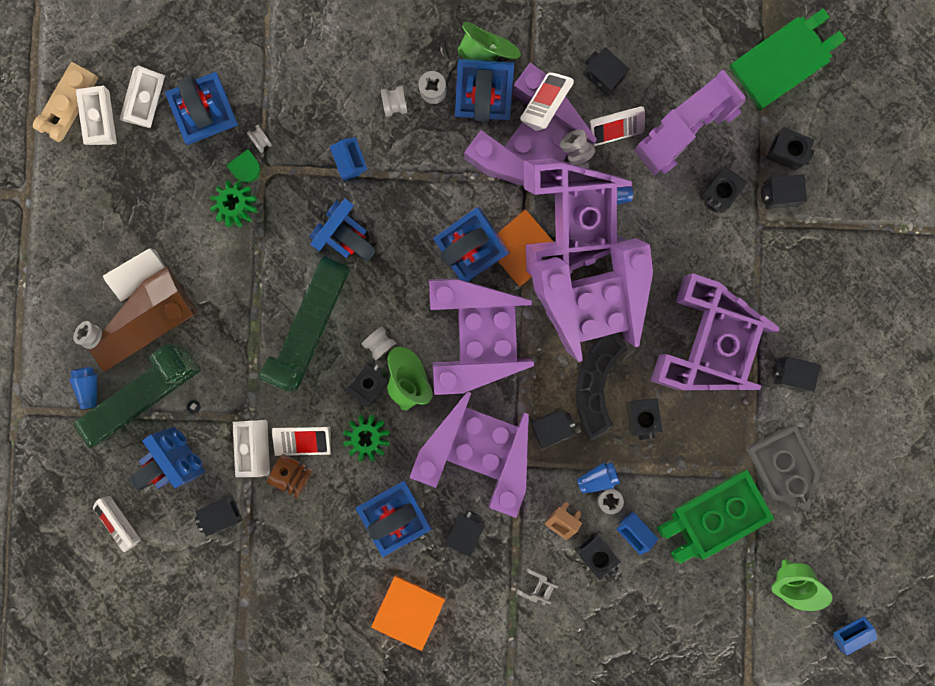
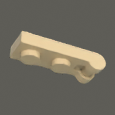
M71 62L42 113L35 118L33 128L41 133H48L50 138L57 142L62 141L79 113L76 89L94 87L98 77ZM55 116L60 118L57 124L51 123Z

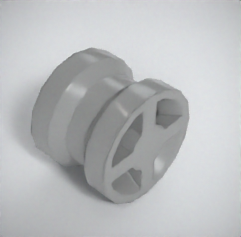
M428 71L421 76L418 84L423 100L430 104H437L443 101L447 94L444 77L436 71Z
M397 86L395 90L391 91L381 89L386 117L392 116L396 112L401 114L407 113L403 86Z
M582 129L568 133L560 142L561 149L568 153V160L574 165L585 163L595 153L592 143L587 142L588 137Z
M381 326L363 341L362 346L365 349H370L373 353L372 357L377 361L397 343L394 339L387 337L386 330Z

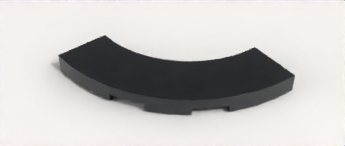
M618 333L599 337L585 356L578 374L576 385L577 412L584 432L590 442L614 427L607 413L604 388L612 366L628 350V347Z

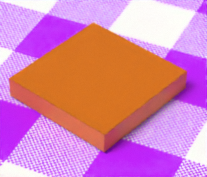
M526 209L497 233L510 252L498 263L519 288L532 277L526 272V244L554 242Z
M395 575L371 628L422 651L445 602V597Z

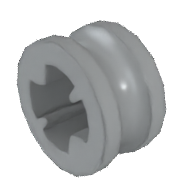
M257 125L255 126V131L251 132L249 130L247 134L262 153L264 152V147H271L273 145L260 126Z
M84 321L74 332V342L86 349H92L100 342L102 330L91 322Z
M615 489L602 490L597 497L599 508L607 514L618 513L624 504L623 496ZM610 493L612 497L618 499L617 504L613 503L615 507L609 509L607 504H603V499H607L606 495Z

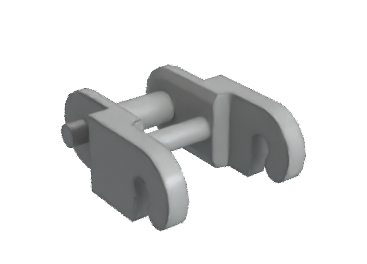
M527 567L526 572L538 577L539 582L535 591L531 594L524 593L520 589H517L516 593L535 603L537 600H540L542 605L546 603L551 604L549 597L552 590L559 587L555 584L556 581L553 579L548 581L547 575ZM542 583L548 585L544 596L538 595Z

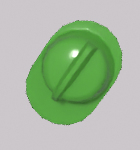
M463 23L462 27L466 33L458 48L459 56L464 59L496 61L500 56L509 59L520 58L521 53L519 49L508 40L482 30L472 23Z
M393 348L387 358L391 374L387 385L388 394L392 400L399 404L403 411L416 404H428L432 399L433 392L420 359L408 348Z
M788 559L782 561V567L777 572L776 582L772 585V592L792 607L804 611L821 610L830 605L832 593L818 581L814 570L809 565L793 563Z

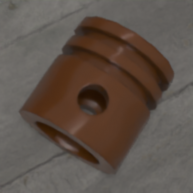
M282 454L274 465L267 484L282 492L287 490L288 495L294 494V498L297 499L305 488L313 469H306V465L300 466L301 462ZM284 471H288L286 476H282Z

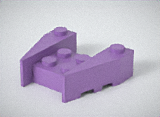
M529 63L515 82L512 94L528 105L547 74ZM565 96L546 129L535 131L522 122L505 147L480 130L464 152V160L487 176L497 177L512 184L524 186V160L551 158L564 162L568 157V153L561 149L560 142L568 133L577 129L585 131L588 137L587 142L592 143L593 146L597 139ZM547 193V195L555 197V193Z
M722 70L713 80L683 104L670 111L661 120V125L658 128L655 127L649 133V136L637 145L634 151L654 176L660 171L666 174L678 164L675 159L694 140L695 134L704 125L702 122L706 125L713 120L717 125L724 120L730 123L742 113L739 108L746 102V97L726 72Z
M551 158L524 160V189L535 195L555 193L556 242L526 244V272L532 276L530 263L558 257L569 264L571 274L573 273L572 270L583 265L593 264L597 259L610 254V244L627 240L617 235V187L632 186V182L615 175Z
M637 238L610 244L613 271L576 281H571L569 264L558 257L530 263L534 291L539 300H541L550 321H552L566 351L578 362L583 361L580 342L622 332V338L634 347L640 345L653 276L650 244Z
M693 273L684 276L676 303L703 311L700 326L689 360L686 361L668 354L658 355L651 381L676 390H760L761 385L747 381L762 332H778L779 327L765 316H761L750 308L741 298L734 296L720 282Z
M457 278L429 280L430 309H458L460 361L432 362L435 395L465 393L534 366V361L531 358H517L515 306L532 305L531 300Z
M467 392L421 448L409 478L436 488L447 460L497 479L489 502V508L516 518L526 492L529 414L523 412L518 426L467 408L466 406L471 395L470 392Z

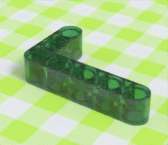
M326 256L322 257L279 356H269L259 375L260 381L286 392L297 391L350 270L349 266Z
M168 344L155 351L148 358L153 367L73 424V427L88 448H92L110 437L202 370L186 346Z

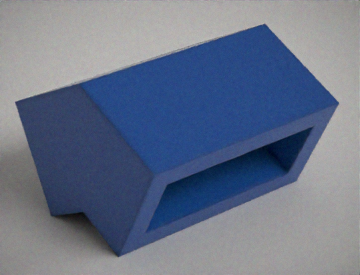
M356 137L342 139L338 143L330 145L343 181L359 176L367 170Z
M633 511L620 522L616 529L639 555L649 551L658 540Z
M865 616L834 632L833 635L840 651L845 655H849L878 639L875 628ZM861 628H864L863 632L853 636L852 638L846 641L843 640V638L847 637L848 635L858 631Z

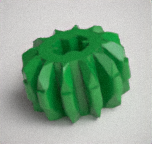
M226 181L225 190L219 186L215 188L220 194L219 196H210V200L217 203L210 207V211L217 213L216 221H224L225 226L229 228L234 222L238 228L242 227L243 218L249 223L252 222V218L248 213H257L258 209L251 204L256 203L258 199L256 196L250 195L252 189L249 186L243 188V183L237 181L233 187L230 181ZM236 199L239 203L235 204V209L233 210L229 206L233 204L232 200Z
M359 415L358 421L360 426L355 421L350 420L348 424L354 431H343V435L351 437V440L343 442V446L353 445L354 448L348 454L353 456L359 451L358 461L362 462L367 453L369 460L372 462L375 460L373 450L380 456L385 454L379 445H390V441L382 439V436L389 435L390 431L384 430L380 432L379 428L385 423L383 420L373 425L375 415L369 416L367 424L365 417ZM362 431L365 434L369 431L373 434L370 438L373 442L371 445L368 442L365 445L361 443L363 438L361 435Z

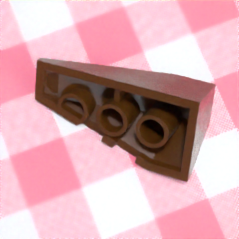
M166 266L140 284L102 331L100 342L94 348L88 350L103 372L190 319L198 311L168 266Z

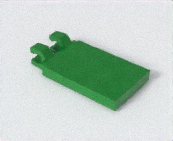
M824 8L808 20L804 16L802 18L798 16L729 66L760 111L827 65L832 57L830 52L846 40L840 31L823 43L814 30L830 18Z
M742 470L673 510L674 513L671 514L673 519L666 521L656 528L661 537H665V539L681 532L686 544L670 551L674 561L681 564L692 557L695 559L699 557L701 560H705L774 520V517L748 470Z

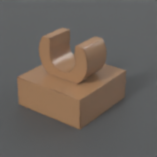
M568 502L558 507L549 515L544 523L565 540H568L577 533L582 525L579 521L581 517L579 510L573 516L566 512L569 506Z

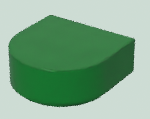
M249 149L226 165L234 177L242 183L256 181L261 173L260 164Z

